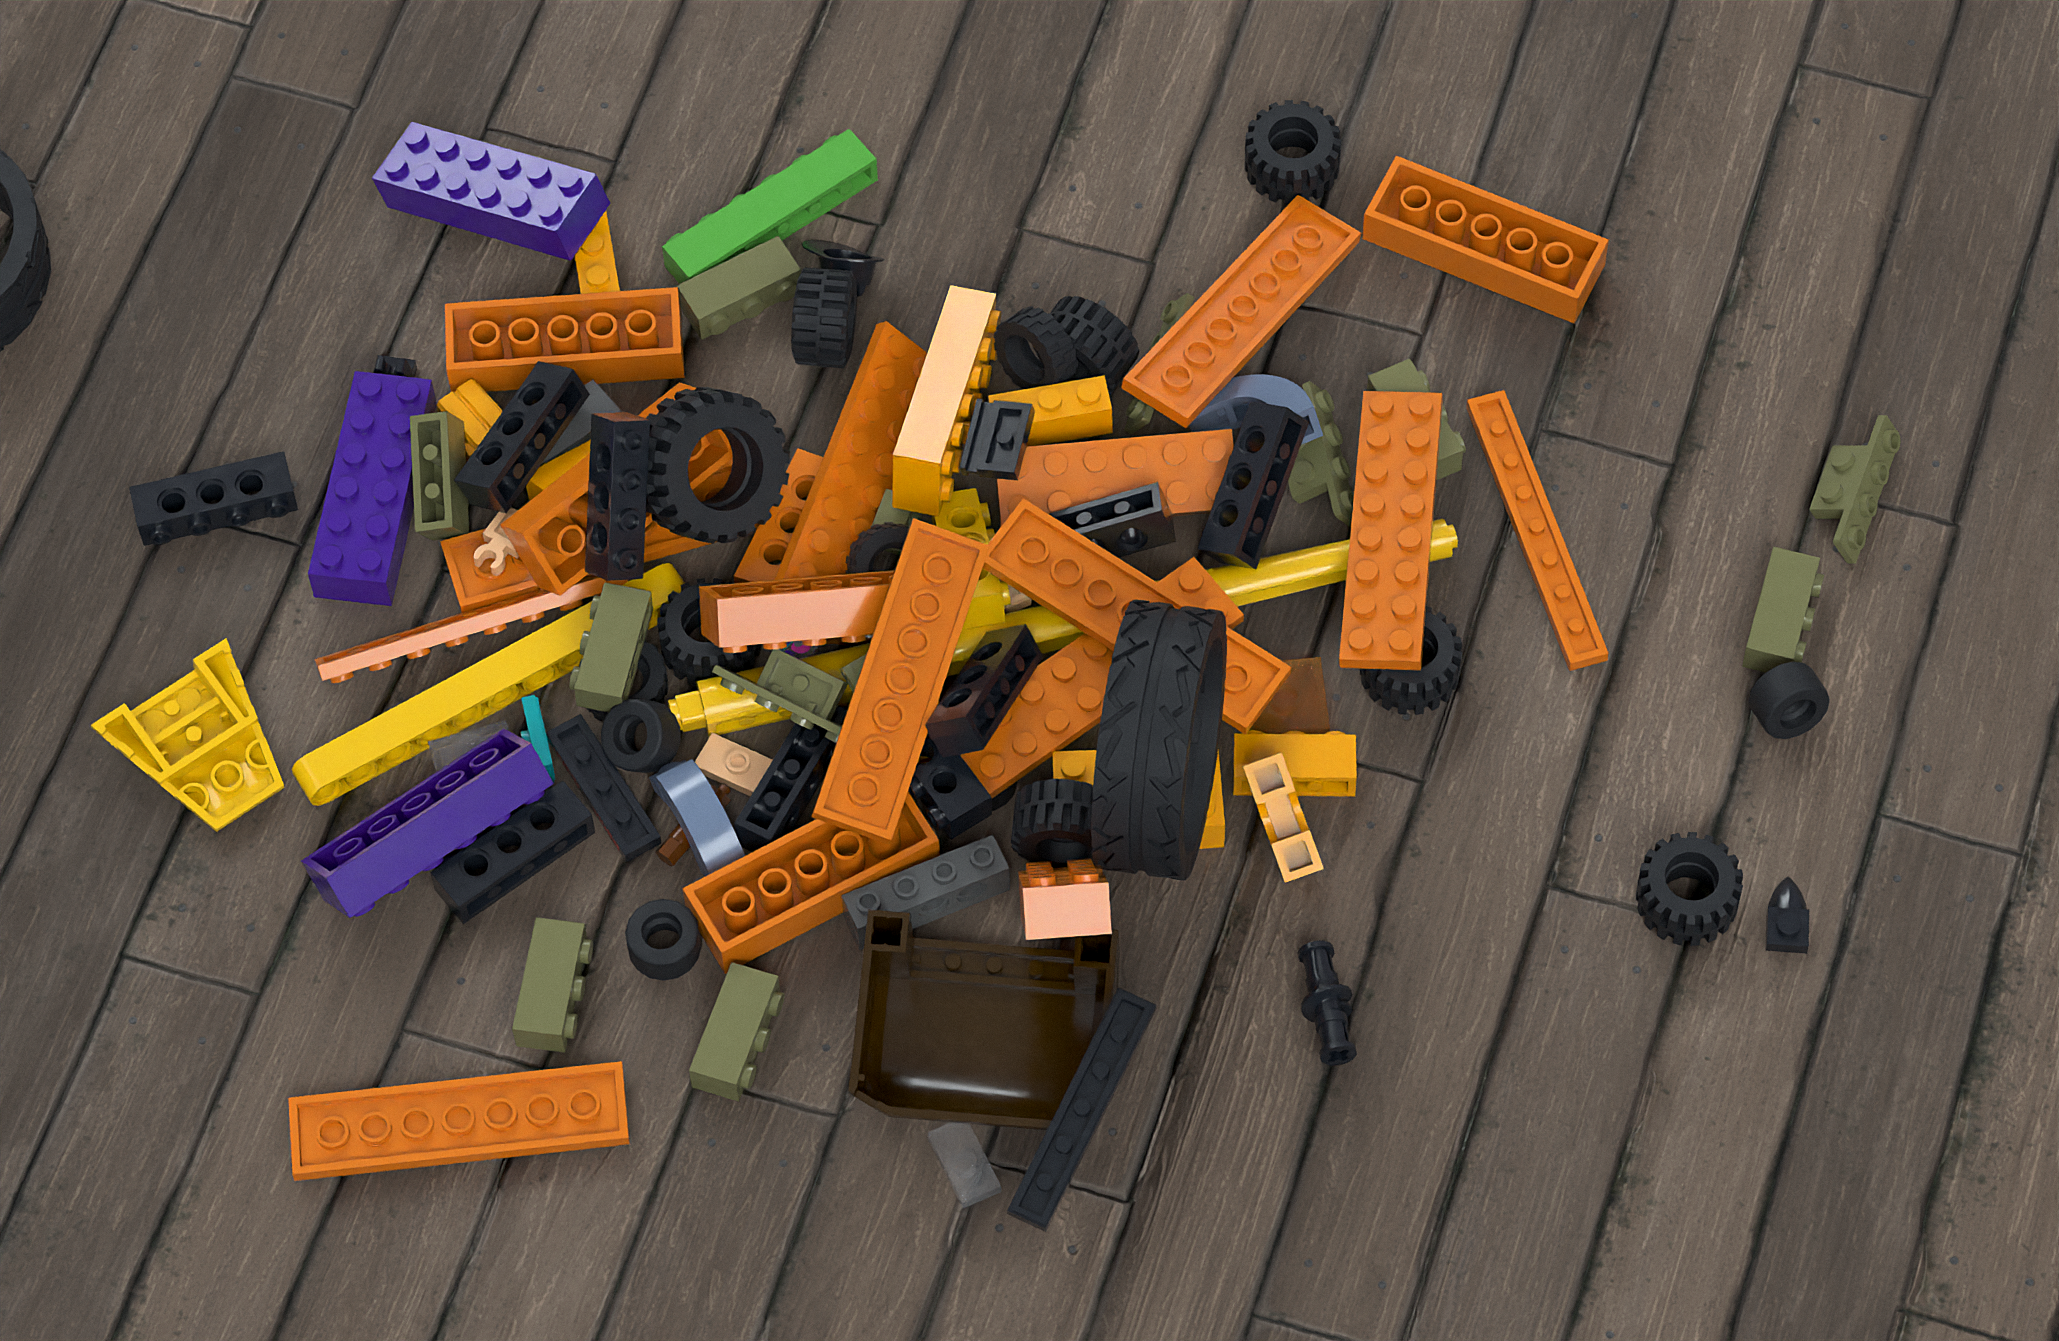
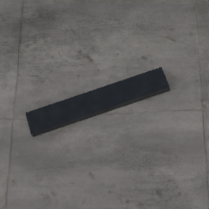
M1118 987L1007 1209L1008 1215L1044 1232L1047 1231L1157 1009L1156 1004Z

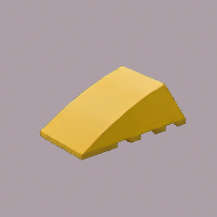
M227 638L194 658V670L133 710L130 711L124 703L91 724L93 730L216 832L284 788V783L258 722V717L247 694L244 681L233 658Z

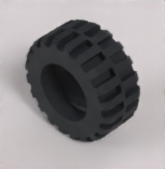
M697 387L695 390L684 389L676 392L674 395L675 400L665 398L657 405L659 412L656 415L649 413L646 419L650 420L646 512L652 513V520L660 527L667 528L674 534L712 544L716 541L730 543L735 542L738 538L737 536L746 538L756 531L754 526L756 523L764 525L772 517L769 510L772 506L779 507L783 499V495L779 493L782 484H788L789 473H785V464L790 463L789 450L782 447V443L786 442L782 428L773 426L776 424V418L769 410L762 409L761 403L753 398L710 387ZM720 428L727 436L732 449L733 463L731 473L724 487L715 496L700 502L693 493L689 483L688 465L690 456L701 438L709 432Z

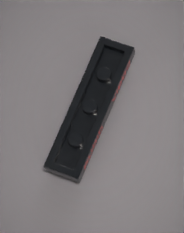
M581 714L546 732L547 741L626 863L662 844L658 831L617 768L606 757L602 745Z

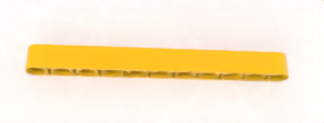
M665 563L645 572L643 579H632L621 586L651 591L653 613L648 627L649 630L657 626L658 618L661 617L660 608L662 604H669L668 595L673 590L680 593L681 585L685 584V582L672 564ZM592 601L301 757L293 765L292 773L311 804L315 806L324 805L518 701L522 697L568 674L573 670L574 666L579 667L580 661L583 659V655L580 654L582 635L584 631H591L593 619H590Z

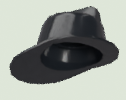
M806 240L802 242L804 249L819 256L820 269L852 271L856 280L857 297L862 296L865 287L872 282L876 263L884 261L883 258L870 256L855 248L836 242L824 240Z

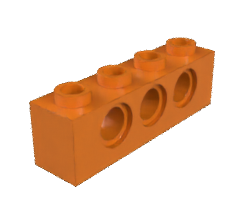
M797 448L785 472L789 473L788 484H782L779 493L783 495V499L779 507L772 506L769 510L772 517L764 525L759 524L734 574L735 583L771 581L775 579L780 564L772 565L769 563L774 560H782L793 534L785 531L796 527L806 502L801 499L807 497L822 462V456Z

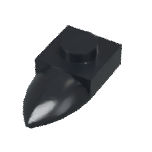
M1786 877L1776 887L1769 900L1766 913L1765 951L1807 954L1809 947L1810 909H1807L1800 889L1790 877Z

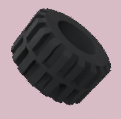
M1285 100L1284 105L1281 106L1277 102L1270 104L1268 112L1262 109L1256 114V120H1251L1245 138V172H1248V181L1251 185L1256 184V191L1261 196L1267 193L1269 194L1270 201L1277 202L1278 199L1284 200V205H1289L1297 195L1308 201L1312 196L1317 200L1323 196L1324 189L1329 191L1334 186V179L1338 178L1340 167V130L1338 126H1334L1335 120L1330 114L1323 116V108L1317 105L1311 108L1309 107V102L1302 100L1300 104H1293V100ZM1285 147H1298L1308 151L1310 154L1300 158H1287L1279 155L1276 151Z
M805 267L799 275L794 296L791 328L792 355L797 365L844 368L849 361L854 339L857 305L856 280L852 271Z
M1065 296L1058 301L1050 314L1064 327V331L1067 335L1069 334L1073 348L1076 350L1078 367L1075 370L1077 371L1076 375L1070 381L1104 375L1108 393L1111 395L1138 359V343L1128 327L1103 306L1079 296ZM1033 346V349H1034V350L1036 351V353H1037V354H1036L1037 357H1038L1039 360L1043 363V361H1042V359H1041V356L1039 355V353H1038V351L1036 350V348Z
M705 578L696 579V585L691 586L689 582L681 585V592L677 593L673 590L668 595L669 604L663 603L660 608L661 617L658 618L657 626L665 664L669 670L673 669L675 677L679 680L687 677L688 685L697 687L696 681L718 676L712 672L715 665L725 667L735 673L744 671V668L752 669L755 664V656H759L760 644L747 645V651L726 653L723 652V647L719 648L712 642H699L689 637L692 631L701 626L699 586L723 585L722 579L714 578L713 583H706Z
M1426 606L1422 652L1432 661L1431 663L1422 667L1421 670L1359 668L1360 675H1362L1361 683L1364 689H1369V697L1374 702L1381 699L1382 708L1388 711L1392 707L1398 708V714L1406 715L1407 710H1414L1415 715L1424 714L1425 707H1429L1431 711L1439 708L1440 699L1447 702L1452 695V689L1456 690L1462 658L1461 638L1456 636L1457 628L1453 623L1446 624V616L1441 612L1437 615L1431 614V607Z
M1048 779L1036 781L1033 784L1022 787L1015 797L1011 834L1013 851L1029 862L1050 861L1053 868L1067 867V860L1091 858L1094 864L1091 842L1092 784L1069 779Z
M1688 832L1687 838H1681L1680 834L1676 833L1670 835L1668 843L1662 838L1655 844L1654 850L1649 849L1646 853L1644 863L1641 864L1636 889L1637 910L1640 916H1646L1644 924L1649 930L1655 927L1658 929L1657 936L1665 940L1667 936L1674 938L1673 944L1681 946L1683 940H1690V946H1698L1702 938H1705L1708 943L1716 940L1717 932L1723 935L1729 929L1730 922H1734L1743 889L1742 869H1737L1739 861L1735 854L1727 855L1729 847L1723 842L1717 846L1713 844L1714 837L1707 834L1704 839L1697 838V832ZM1678 878H1693L1706 885L1711 895L1701 900H1686L1675 895L1667 884Z

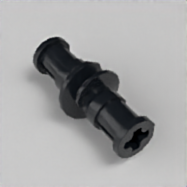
M1327 941L1309 942L1299 948L1297 952L1299 962L1303 963L1307 976L1305 981L1309 993L1301 1003V1012L1304 1018L1315 1023L1316 1032L1319 1033L1322 1045L1319 1052L1321 1062L1330 1066L1346 1064L1357 1055L1355 1044L1350 1042L1347 1029L1349 1026L1347 1018H1349L1353 1011L1350 1004L1347 1003L1352 998V990L1346 985L1339 984L1338 975L1334 971L1332 962L1335 954L1333 945Z

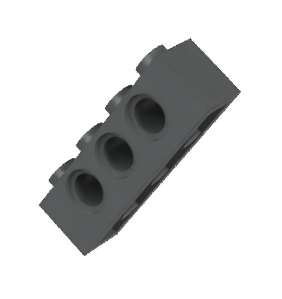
M990 835L841 895L843 915L859 950H862L865 943L868 909L910 913L912 929L1009 891L1010 873L1008 864L994 836Z

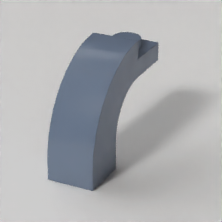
M1263 374L1233 377L1188 425L1190 432L1234 430L1240 428L1250 401L1288 407L1307 420L1309 424L1302 444L1324 436L1315 408L1306 392L1292 381Z
M692 759L668 763L661 767L658 773L649 777L654 791L669 806L678 820L691 846L699 869L704 876L745 856L718 797L700 768Z

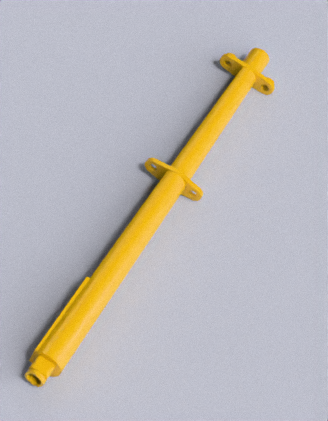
M1443 518L1433 520L1430 562L1452 557V549L1458 547L1454 526L1447 525ZM1350 539L1260 558L1257 569L1226 565L1206 571L1236 606L1246 605L1346 580ZM1042 605L1005 613L1006 622L963 629L961 631L946 676L959 674L986 632L1026 624L1041 653L1063 649L1083 635L1084 632ZM870 643L799 659L846 682L839 669L865 655ZM765 666L736 673L757 683ZM720 676L696 681L697 691L675 695V699L667 700L669 709L677 718L680 730L687 732L706 727L708 737L712 733L722 735L787 720L792 715V712L780 706L777 712H774L755 702L757 695L746 689L740 695L720 685L722 680ZM847 685L838 704L840 707L850 704L853 692L849 685Z

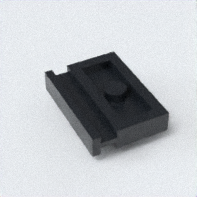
M977 399L959 466L962 475L968 476L969 473L979 474V477L1018 481L1035 415L1033 405L1030 403L994 400L993 403H987L983 399Z

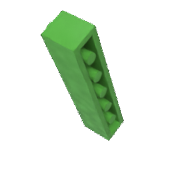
M850 129L840 135L828 138L818 149L808 155L798 157L789 167L778 174L769 175L759 186L746 194L737 195L727 206L716 213L705 215L698 224L684 233L672 236L662 246L665 268L681 284L777 236L781 240L786 239L878 180L876 158Z

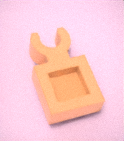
M511 507L507 513H497L483 532L484 541L489 544L481 545L474 553L475 566L480 567L484 560L493 558L495 561L491 565L492 575L498 576L505 568V557L507 554L518 559V553L500 526L501 523L518 510Z

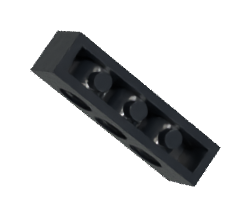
M540 361L537 362L454 479L471 505L502 513L509 511L590 395L574 369Z
M1250 401L1197 549L1219 563L1257 569L1309 424L1307 420L1288 407Z
M628 412L591 414L585 572L607 581L643 579L650 420Z
M284 451L129 487L137 527L144 546L151 544L163 545L173 539L190 535L202 536L211 530L229 526L240 527L248 524L250 521L267 517L279 518L289 512L298 510ZM252 491H260L255 495H247ZM213 500H221L216 504H208ZM174 509H182L177 513H170Z
M1158 482L1049 513L1052 517L1118 558L1176 542L1172 512Z
M1026 624L986 632L926 722L925 726L929 737L935 743L942 758L984 750L1042 660L1043 655Z
M837 706L831 721L842 726L847 709ZM795 723L734 823L741 847L754 852L791 833L828 769L836 745L835 742L825 737L828 730L816 724L810 730Z
M927 732L920 756L929 757L931 760L926 763H917L908 792L913 799L917 800L920 798L927 807L926 814L932 825L937 830L943 828L952 840L992 815V798L960 755L942 758L938 748ZM943 786H948L954 789L952 792L946 794L939 793L936 791L938 788Z
M561 781L554 787L546 788L544 795L537 801L528 804L521 810L516 809L510 812L511 816L508 820L496 826L488 833L478 834L477 839L454 856L449 855L443 858L442 863L430 872L435 891L462 924L474 918L595 833L592 814L564 781ZM542 823L552 824V826L546 830L536 829V827ZM509 846L520 847L513 853L502 852ZM475 869L486 870L480 876L469 875Z

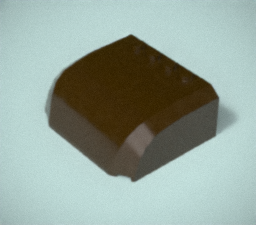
M868 909L848 1089L849 1094L884 1115L893 1118L1047 1130L1117 991L1120 958L1119 930L1112 929V934L1076 936L1074 951L914 938L910 913Z

